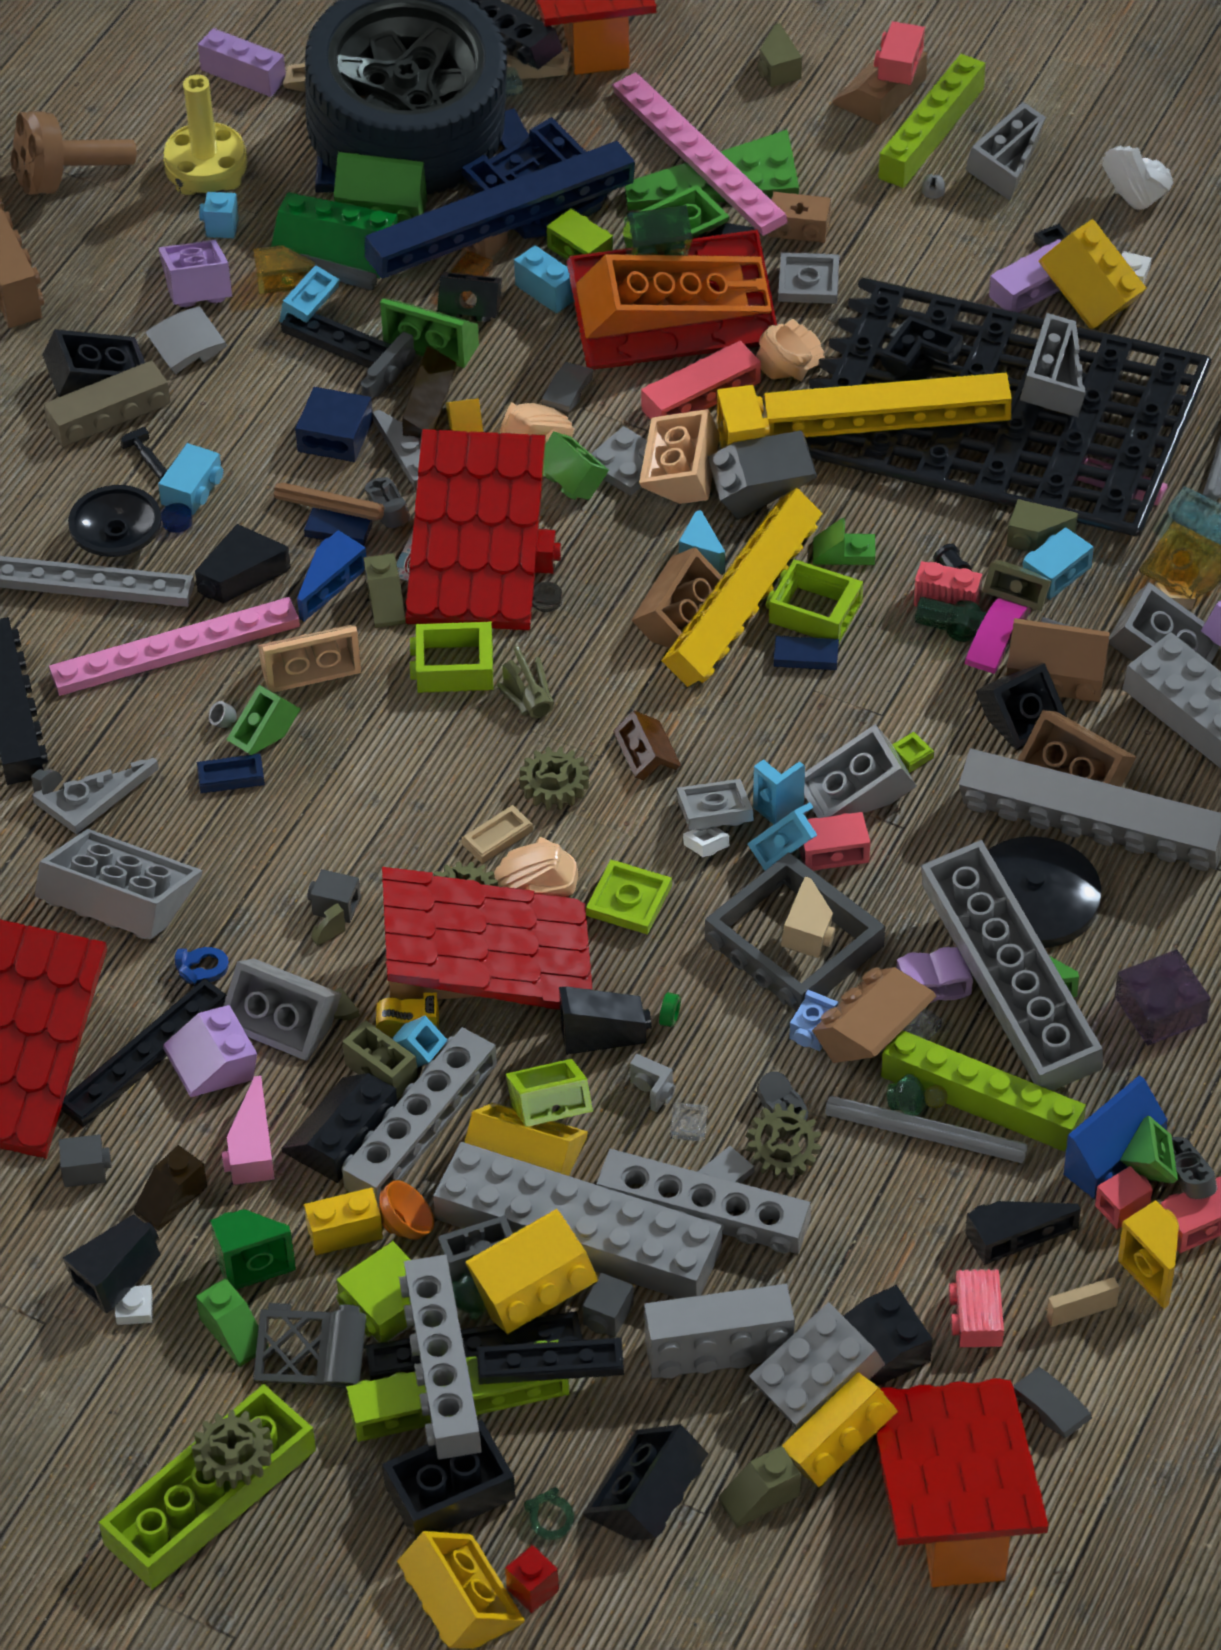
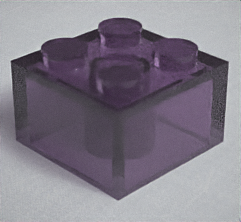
M1178 949L1119 971L1117 974L1115 998L1147 1046L1207 1023L1211 998Z

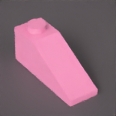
M254 1076L227 1135L228 1151L222 1152L224 1172H231L233 1185L275 1179L261 1076Z

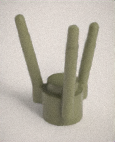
M516 645L513 647V650L529 686L522 693V701L503 683H498L497 687L519 708L522 716L529 714L532 718H541L547 715L554 705L541 659L539 657L535 658L540 687L536 684L519 646Z

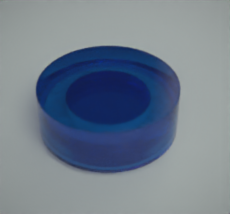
M173 503L166 506L161 512L162 525L169 532H183L192 525V512L185 504Z

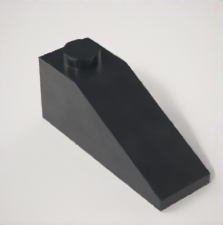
M997 1201L990 1205L977 1206L967 1213L965 1233L981 1261L986 1265L1079 1229L1081 1208L1076 1203Z

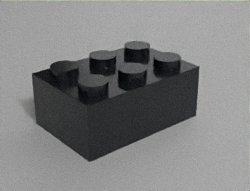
M483 1420L477 1421L482 1451L480 1453L438 1460L436 1446L425 1444L382 1463L385 1488L414 1541L423 1531L443 1532L516 1499L514 1475Z

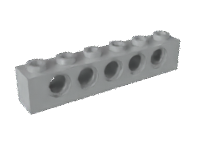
M463 1027L454 1037H449L439 1055L425 1065L422 1075L418 1080L406 1087L402 1099L395 1107H390L386 1111L382 1122L375 1131L371 1130L368 1132L358 1151L346 1158L342 1166L344 1189L349 1192H355L372 1187L379 1207V1196L385 1186L392 1181L402 1180L496 1067V1045Z
M610 1148L596 1185L720 1224L722 1225V1234L736 1237L739 1241L746 1244L758 1243L770 1246L771 1249L779 1253L792 1252L799 1254L811 1219V1205L809 1201ZM632 1184L643 1185L641 1188L638 1189L629 1188V1186ZM669 1192L677 1194L676 1196L671 1198H665L662 1196L663 1194ZM701 1199L710 1201V1204L705 1207L695 1205ZM734 1210L743 1212L739 1216H732L729 1213ZM768 1219L777 1221L773 1225H766L762 1222Z
M447 1255L404 1261L406 1276L399 1277L402 1298L409 1297L410 1305L404 1306L407 1327H415L416 1334L409 1335L412 1356H420L421 1361L419 1364H414L417 1385H425L426 1393L419 1394L423 1416L430 1415L431 1423L425 1424L428 1446H436L438 1460L480 1453L482 1451L479 1427Z

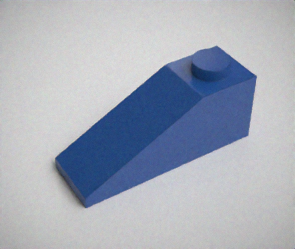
M339 530L321 542L316 549L297 597L300 620L306 621L365 571L364 557H366V547Z

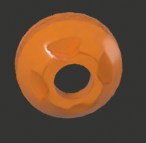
M395 1180L386 1185L381 1191L379 1210L382 1225L390 1234L418 1240L433 1230L434 1216L431 1208L415 1188L403 1181Z

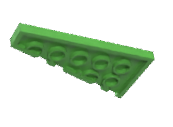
M788 129L720 151L768 198L773 197V192L799 194V184ZM687 163L634 179V183L624 186L628 211L645 209L695 185H698L714 202L721 203L727 201Z

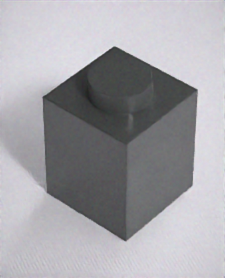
M321 869L317 880L310 883L307 894L308 900H311L313 915L326 917L324 912L338 903L344 910L345 922L350 923L361 899L359 878Z
M101 1134L59 1139L60 1166L65 1187L106 1182L105 1169L112 1168L109 1147L103 1148Z
M601 1273L598 1277L599 1281L595 1282L583 1304V1325L588 1326L595 1333H605L616 1338L634 1305L633 1285Z

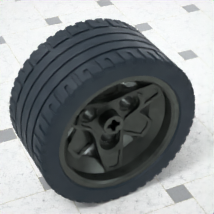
M471 0L336 1L334 6H330L325 10V13L315 22L308 36L305 50L306 126L309 139L316 154L320 159H323V163L327 167H331L335 174L338 152L424 162L427 195L434 194L436 191L438 193L446 191V188L451 189L458 186V183H464L462 167L483 155H486L488 160L492 158L498 150L504 132L507 51L499 28L493 19L489 18V15L484 10H481V7L475 2L472 3Z

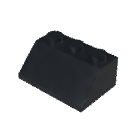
M369 1073L343 1077L281 1148L282 1153L330 1180L339 1183L343 1178L342 1166L346 1158L358 1151L368 1132L371 1130L375 1131L382 1122L386 1111L390 1107L396 1106V1088Z
M681 1424L638 1429L588 1504L583 1515L587 1519L633 1541L655 1539L665 1530L667 1519L672 1511L683 1501L684 1492L691 1481L701 1472V1465L709 1453Z

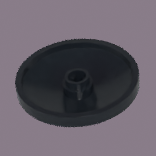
M1037 836L1009 839L988 849L1044 948L1066 944L1081 936L1092 925L1100 908L1101 883L1093 864L1077 849L1055 839Z

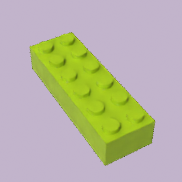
M265 1384L260 1386L233 1409L235 1416L239 1418L245 1411L249 1412L251 1422L259 1417L262 1421V1427H268L270 1430L274 1452L270 1454L271 1465H262V1477L252 1474L250 1476V1485L245 1484L242 1479L238 1480L236 1488L233 1489L230 1481H225L221 1487L216 1485L215 1477L206 1481L203 1476V1470L197 1471L195 1458H193L192 1445L196 1443L193 1442L99 1521L103 1544L152 1590L316 1451L313 1427Z

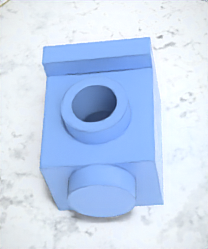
M807 990L805 999L790 1022L789 1039L803 1047H811L820 1051L822 1045L812 1030L821 1022L820 1017L822 1014L838 1006V1001Z

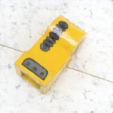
M423 993V999L400 1000L397 998H384L380 1000L376 1006V1028L387 1036L394 1037L405 1023L426 1016L439 1030L437 993Z

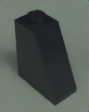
M236 524L195 570L197 591L206 598H212L224 604L287 572L291 568L289 548L282 543Z
M567 986L559 987L560 1023L566 1055L646 1043V1030L652 1029L650 1011L649 1009H643L640 996Z
M133 1214L64 1256L63 1260L73 1284L101 1310L108 1313L113 1310L161 1256L156 1244L159 1236L150 1222L144 1223Z

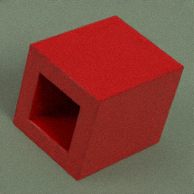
M539 529L535 573L554 574L555 561H561V543L556 542L555 530Z
M533 1545L505 1567L506 1590L531 1614L559 1591L558 1568Z

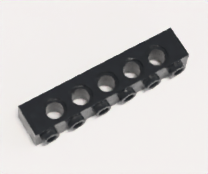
M471 0L472 3L475 2L480 6L481 10H484L489 15V18L491 17L503 36L507 55L519 59L523 64H528L539 70L563 51L555 28L545 26L542 21L501 0Z

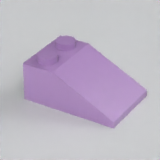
M216 240L158 247L169 294L174 305L190 307L194 306L198 301L207 300L209 303L223 302L226 297H232L229 264Z

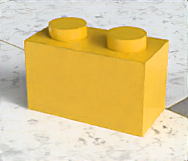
M372 1187L304 1204L307 1230L315 1256L383 1239L381 1214Z

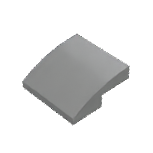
M201 307L177 313L145 332L175 375L200 357L205 363L228 346Z

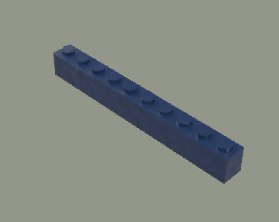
M618 141L600 146L365 236V258L378 275L384 279L478 243L490 236L499 235L634 183L635 161Z

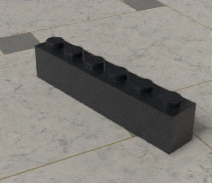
M9 617L0 619V757L7 785L32 780L31 776L36 771L43 770V764L49 763L45 744L38 746V740H43L39 721L33 722L32 717L38 716L34 697L27 698V694L32 693L28 674L22 675L21 671L27 670L23 651H16V648L22 647L18 628L11 629Z

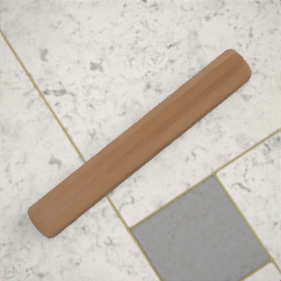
M283 482L277 483L274 487L273 495L278 500L375 521L382 520L384 517L385 507L380 503Z

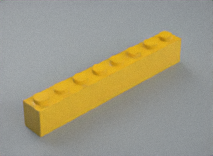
M1007 373L764 393L765 418H768L770 428L769 436L801 430L805 437L1011 420L1012 398Z
M798 488L779 498L661 660L687 687L697 681L703 683L711 677L715 671L713 665L723 659L729 652L728 644L742 634L745 629L743 627L744 622L758 612L760 607L757 604L759 601L766 598L773 591L774 586L772 583L775 579L780 578L784 569L788 570L787 562L801 552L803 540L809 538L818 528L816 522L823 513Z

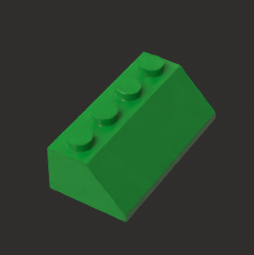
M287 192L277 212L270 256L295 261L298 254H304L375 273L377 278L380 279L381 277L365 258V236L398 224L397 214Z

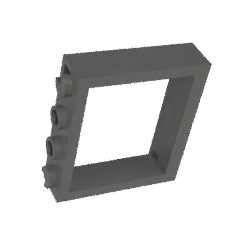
M788 852L705 919V940L712 945L713 950H719L728 957L736 968L743 969L751 975L760 987L767 988L774 993L783 1005L788 1004L797 1011L805 999L807 990L825 996L882 949L885 941V925ZM804 877H808L813 880L833 912L832 921L854 937L855 940L805 981L800 983L732 930L730 926L783 884L798 894Z

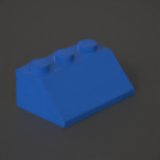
M1139 1075L1068 1134L1063 1175L1093 1199H1096L1098 1185L1127 1168L1120 1161V1158L1145 1117L1149 1115L1165 1130L1167 1129L1168 1119L1143 1077Z

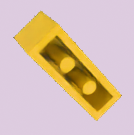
M857 1372L782 1446L800 1473L817 1487H820L897 1412V1409L878 1386Z

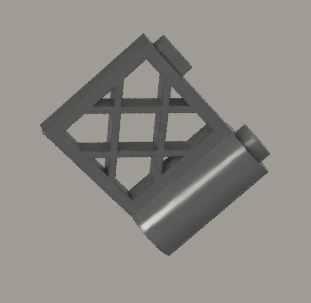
M269 1303L268 1310H260L253 1380L263 1383L327 1385L336 1388H346L347 1386L355 1385L360 1382L366 1314L361 1313L360 1307L355 1305H339L338 1310L332 1312L292 1311L290 1304ZM269 1319H283L290 1327L276 1342L268 1334ZM290 1320L299 1321L294 1325ZM309 1321H322L321 1334L309 1343L299 1330ZM296 1334L306 1347L290 1361L280 1347ZM268 1340L271 1346L266 1350ZM320 1344V1346H319V1354H318V1353L315 1351V1348ZM277 1351L287 1364L276 1374L264 1373L265 1360ZM310 1352L318 1360L317 1376L302 1375L295 1367ZM292 1369L296 1375H288L287 1373Z

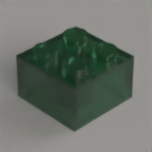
M687 206L627 213L623 230L626 254L688 256L692 243V233Z

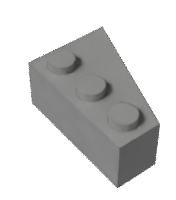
M1022 102L971 147L965 170L1011 201L1040 139L1046 117L1025 102Z
M1046 313L1021 393V401L1075 417L1079 416L1085 396V386L1082 384L1081 375L1083 370L1082 364L1079 361L1080 348L1076 321Z

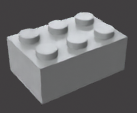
M828 1302L751 1373L749 1377L768 1400L798 1430L857 1372L869 1380L885 1363L876 1349Z

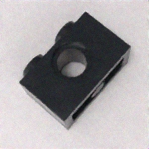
M443 272L439 282L437 312H444L445 315L462 318V315L474 316L476 321H491V318H496L500 311L502 278ZM470 291L474 293L477 302L475 304H467L463 300V292Z

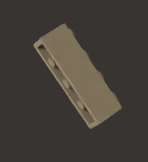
M151 360L44 403L47 426L60 445L64 447L171 404L168 382Z

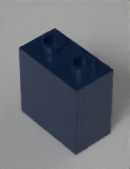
M313 387L295 427L297 451L356 462L373 422L371 397Z

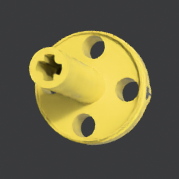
M191 75L183 82L188 125L174 132L165 144L163 158L166 175L175 184L176 190L184 195L236 189L240 186L242 182L241 177L247 168V154L243 139L233 128L214 122L209 80L203 75Z

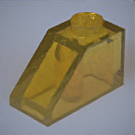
M284 246L253 249L259 294L292 291L315 266V262Z

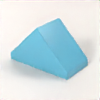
M696 511L679 540V553L696 547L720 574L725 573V550L702 511Z

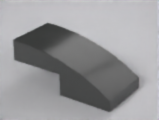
M565 362L550 382L541 404L570 412L580 402L581 391L592 381L594 369Z
M1040 1367L1013 1385L1016 1398L1039 1412L1041 1423L1064 1438H1067L1092 1419L1090 1411L1056 1378Z

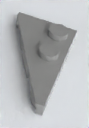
M381 410L374 411V423L414 489H417L421 438L403 436L402 422Z
M151 758L130 763V769L112 774L111 769L86 776L82 780L63 783L64 789L44 795L42 790L36 791L32 794L33 801L37 806L77 835L159 769L158 761Z

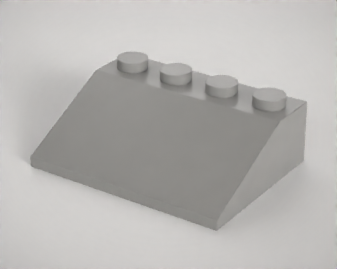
M86 829L39 862L35 897L45 900L49 905L62 906L73 910L79 916L100 920L109 927L130 931L138 938L152 939L167 928L201 878L202 870Z

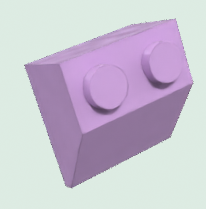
M230 1005L198 1013L164 1043L163 1049L190 1098L253 1080L257 1052Z

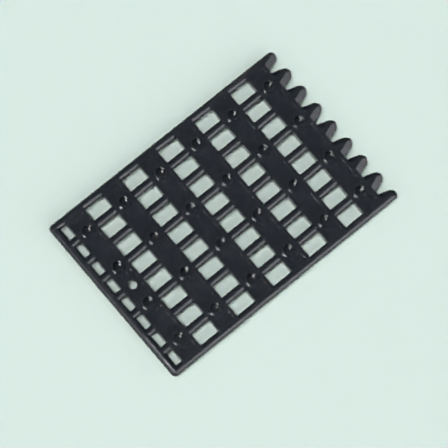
M861 278L858 281V287L872 295L870 298H849L848 306L861 313L862 316L861 318H839V327L853 335L851 338L829 339V347L843 354L842 358H820L819 367L833 374L832 378L809 379V388L864 385L866 380L880 383L930 379L933 372L952 377L996 374L999 365L1025 372L1021 380L1008 377L1010 390L1016 391L1011 401V420L936 426L935 429L922 427L869 432L868 436L851 433L805 437L812 459L1014 508L1018 499L1076 512L1078 513L1077 523L1131 536H1140L1142 534L1211 366L1212 360L1209 356L1077 326L1078 339L1100 343L1097 353L1083 349L1079 350V361L1092 365L1088 373L1082 372L1081 375L1082 384L1085 386V396L1079 416L1075 417L1021 401L1020 397L1032 357L1029 360L1005 354L1008 345L1035 351L1038 339L1014 334L1018 325L1041 330L1045 318L869 278ZM905 299L930 304L926 313L901 308ZM961 312L986 317L982 326L957 321ZM909 316H912L951 332L977 337L973 346L962 344L959 356L967 357L964 367L953 364L949 365L920 354L904 376H895L889 372L872 368L876 359L881 360V353L884 351L882 346L885 340H890V334L896 330L891 328L895 319L905 321ZM1132 351L1157 356L1158 359L1155 366L1129 360ZM1190 364L1197 366L1194 375L1187 373ZM1124 371L1150 377L1146 386L1120 381ZM1181 385L1189 386L1186 395L1178 394ZM1115 392L1141 398L1138 407L1112 402L1111 400ZM1173 405L1180 407L1177 416L1169 415ZM1106 413L1132 418L1129 428L1102 421ZM1039 420L1065 426L1061 435L1035 429ZM1164 426L1172 428L1168 437L1161 436ZM971 427L997 433L993 443L967 436ZM904 434L930 440L926 450L900 444ZM1097 434L1123 439L1120 449L1093 442ZM1143 435L1146 436L1147 439L1140 440L1137 437ZM1029 441L1056 447L1052 457L1026 451ZM837 442L862 447L858 457L833 451ZM1156 447L1163 449L1160 458L1152 457ZM962 448L988 454L984 464L961 459L958 456ZM895 455L920 461L916 471L890 464ZM1088 455L1114 460L1111 470L1085 465L1084 463ZM1020 462L1045 467L1046 471L1043 478L1016 472ZM1147 468L1154 470L1151 480L1143 478ZM952 469L978 475L974 485L948 479ZM1078 477H1087L1106 483L1102 492L1075 486ZM1011 483L1037 489L1033 499L1009 494L1007 491ZM1138 490L1146 491L1142 501L1134 500ZM1072 497L1097 503L1093 514L1067 508L1066 505L1069 498ZM1129 511L1137 513L1133 523L1125 521Z

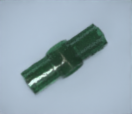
M921 597L915 614V623L946 630L952 639L959 642H967L972 637H975L987 613L982 612L979 605L969 600H961L954 605Z

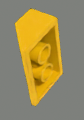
M1091 219L1070 233L1038 260L1083 321L1093 330L1133 304L1147 289L1094 219Z
M492 1102L472 1111L464 1143L569 1176L587 1139L588 1131L555 1121L525 1127L513 1108Z
M557 1209L465 1261L491 1320L507 1334L599 1281L585 1249Z
M423 1531L397 1560L404 1572L405 1580L413 1587L422 1602L423 1610L431 1617L439 1630L441 1640L449 1648L475 1649L520 1626L525 1621L472 1534Z

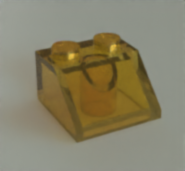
M1173 521L1142 564L1139 572L1193 599L1214 590L1221 581V545Z

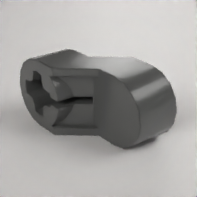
M387 477L376 478L365 485L368 500L383 504L385 507L384 517L380 520L384 526L395 528L406 524L410 520L411 516L407 504L391 479Z
M772 1071L766 1073L761 1078L757 1086V1094L764 1108L773 1113V1108L777 1103L780 1104L782 1111H786L790 1104H794V1113L799 1114L800 1111L805 1109L807 1112L804 1119H808V1110L803 1099L792 1088L785 1075Z

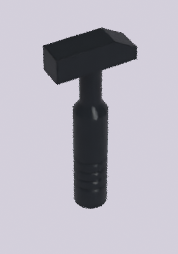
M143 427L125 434L121 438L122 449L135 445L140 451L142 459L158 479L161 480L167 469L149 447H145L142 443L149 440L147 429Z

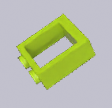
M794 559L789 569L782 571L776 591H771L768 595L766 608L769 609V623L814 638L839 639L840 643L863 603V581ZM797 588L838 601L830 617L788 603Z
M492 622L416 624V637H410V656H416V661H410V680H417V693L494 690ZM479 647L480 664L425 666V648Z
M573 1059L506 1073L511 1106L525 1127L593 1112L588 1080ZM554 1105L560 1106L557 1112L552 1110Z

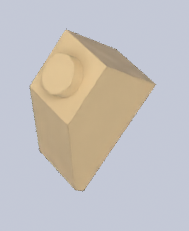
M804 877L784 924L781 946L819 958L824 946H831L836 928L831 927L833 912L811 878Z

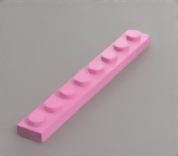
M290 597L49 665V670L58 695L61 696L300 627L299 617Z

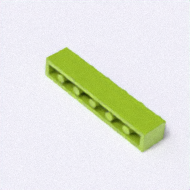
M960 54L880 152L878 179L905 188L984 89L985 62L964 54Z
M904 1030L886 1046L882 1053L881 1077L929 1097H933V1093L937 1091L939 1097L943 1100L942 1102L1063 1152H1066L1068 1134L1084 1122L1086 1104Z
M477 1357L466 1358L476 1415L569 1395V1379L479 1385ZM399 1372L388 1378L374 1381L363 1380L355 1385L346 1387L349 1409L358 1442L423 1428L425 1424L431 1423L430 1415L423 1416L419 1394L426 1393L425 1385H417L415 1372Z

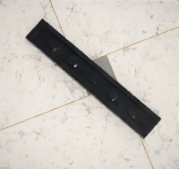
M204 978L64 1097L61 1111L79 1125L85 1127L167 1057L163 1049L165 1042L198 1013L223 1007L227 995Z
M577 1311L534 1318L509 1334L503 1331L497 1324L461 1330L466 1358L477 1357V1347L529 1344L559 1340V1342L583 1340ZM410 1338L365 1345L371 1381L388 1378L399 1372H415L414 1364L421 1363L420 1356H412Z

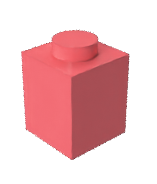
M1129 1166L1097 1186L1095 1206L1116 1229L1122 1227L1125 1219L1151 1203L1153 1189L1145 1176L1139 1175Z

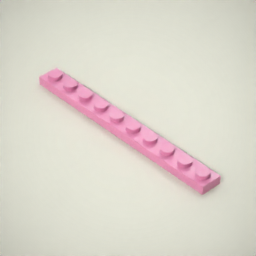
M637 72L612 84L614 94L758 230L762 236L787 223L786 214Z

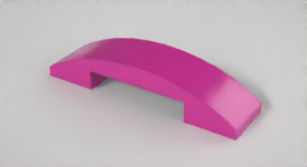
M998 598L984 617L970 646L964 664L995 674L1004 659L1006 647L1011 640L1014 618L1026 620L1032 608Z

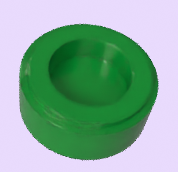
M670 992L665 994L659 1016L660 1025L671 1028L675 1026L681 1007V997L679 994Z

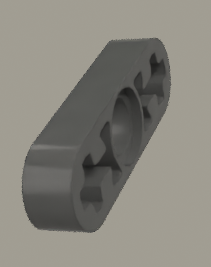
M1172 1137L1178 1176L1177 1184L1188 1197L1193 1199H1203L1215 1194L1217 1183L1213 1169L1187 1138Z

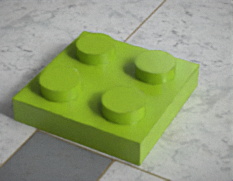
M610 859L586 906V916L648 935L672 887V878Z

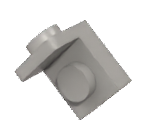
M636 1053L630 1062L631 1083L635 1084L642 1091H650L651 1110L658 1112L663 1103L668 1104L674 1095L676 1086L673 1084V1069Z

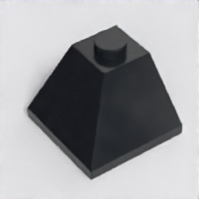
M1045 663L1001 677L976 690L987 720L1014 749H1018L1026 744L1043 710L1055 711L1067 717Z

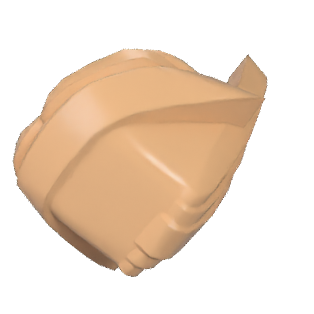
M794 319L785 325L778 324L768 327L760 337V347L756 354V357L761 361V370L770 379L793 377L801 382L807 371L818 367L819 359L825 358L823 355L824 350L821 347L822 343L818 337Z
M511 402L500 429V434L545 435L546 442L553 432L573 437L574 433L572 422L568 420L565 414L554 408L536 403L516 405Z
M539 837L536 843L509 851L507 856L502 858L500 865L496 867L494 876L495 880H498L499 887L533 890L535 894L569 897L576 890L578 868L575 859L565 852L559 844Z

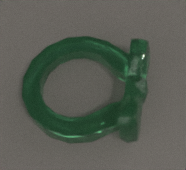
M557 1487L550 1489L544 1494H539L523 1504L524 1510L526 1512L530 1511L532 1529L544 1539L555 1540L562 1538L569 1533L573 1526L574 1512L572 1506L567 1500L559 1496V1489ZM549 1501L551 1504L560 1507L566 1515L564 1526L555 1531L544 1529L539 1524L537 1518L539 1505Z

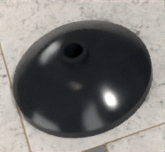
M109 485L94 489L83 495L70 511L68 526L74 542L85 551L99 556L118 557L144 548L156 537L161 527V511L156 500L144 490L129 485Z

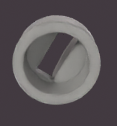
M929 174L923 179L922 194L925 197L937 199L944 195L945 182L940 175Z
M217 701L210 709L209 722L214 726L229 728L237 720L236 710L226 702Z

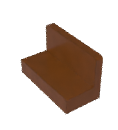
M633 711L613 730L635 778L644 781L660 764L674 770L681 766L659 720Z

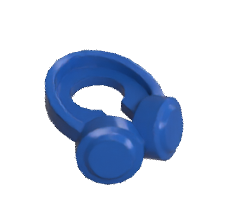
M202 947L188 952L187 948H181L176 951L174 958L179 976L190 985L200 983L204 978L209 982L216 981L222 978L229 968L227 955L222 950L213 947ZM211 956L218 960L217 966L207 970L201 967L193 970L190 969L192 965L199 964L205 957Z

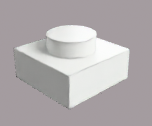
M1123 251L1122 257L1144 284L1151 267L1152 258Z
M716 826L708 830L700 831L694 829L683 833L684 845L702 857L714 855L717 851L730 846L729 835Z
M151 1285L133 1286L115 1306L117 1325L152 1323Z

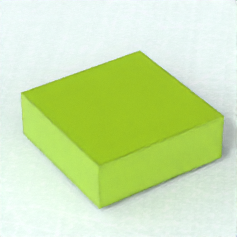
M915 732L892 744L909 773L934 758V750Z

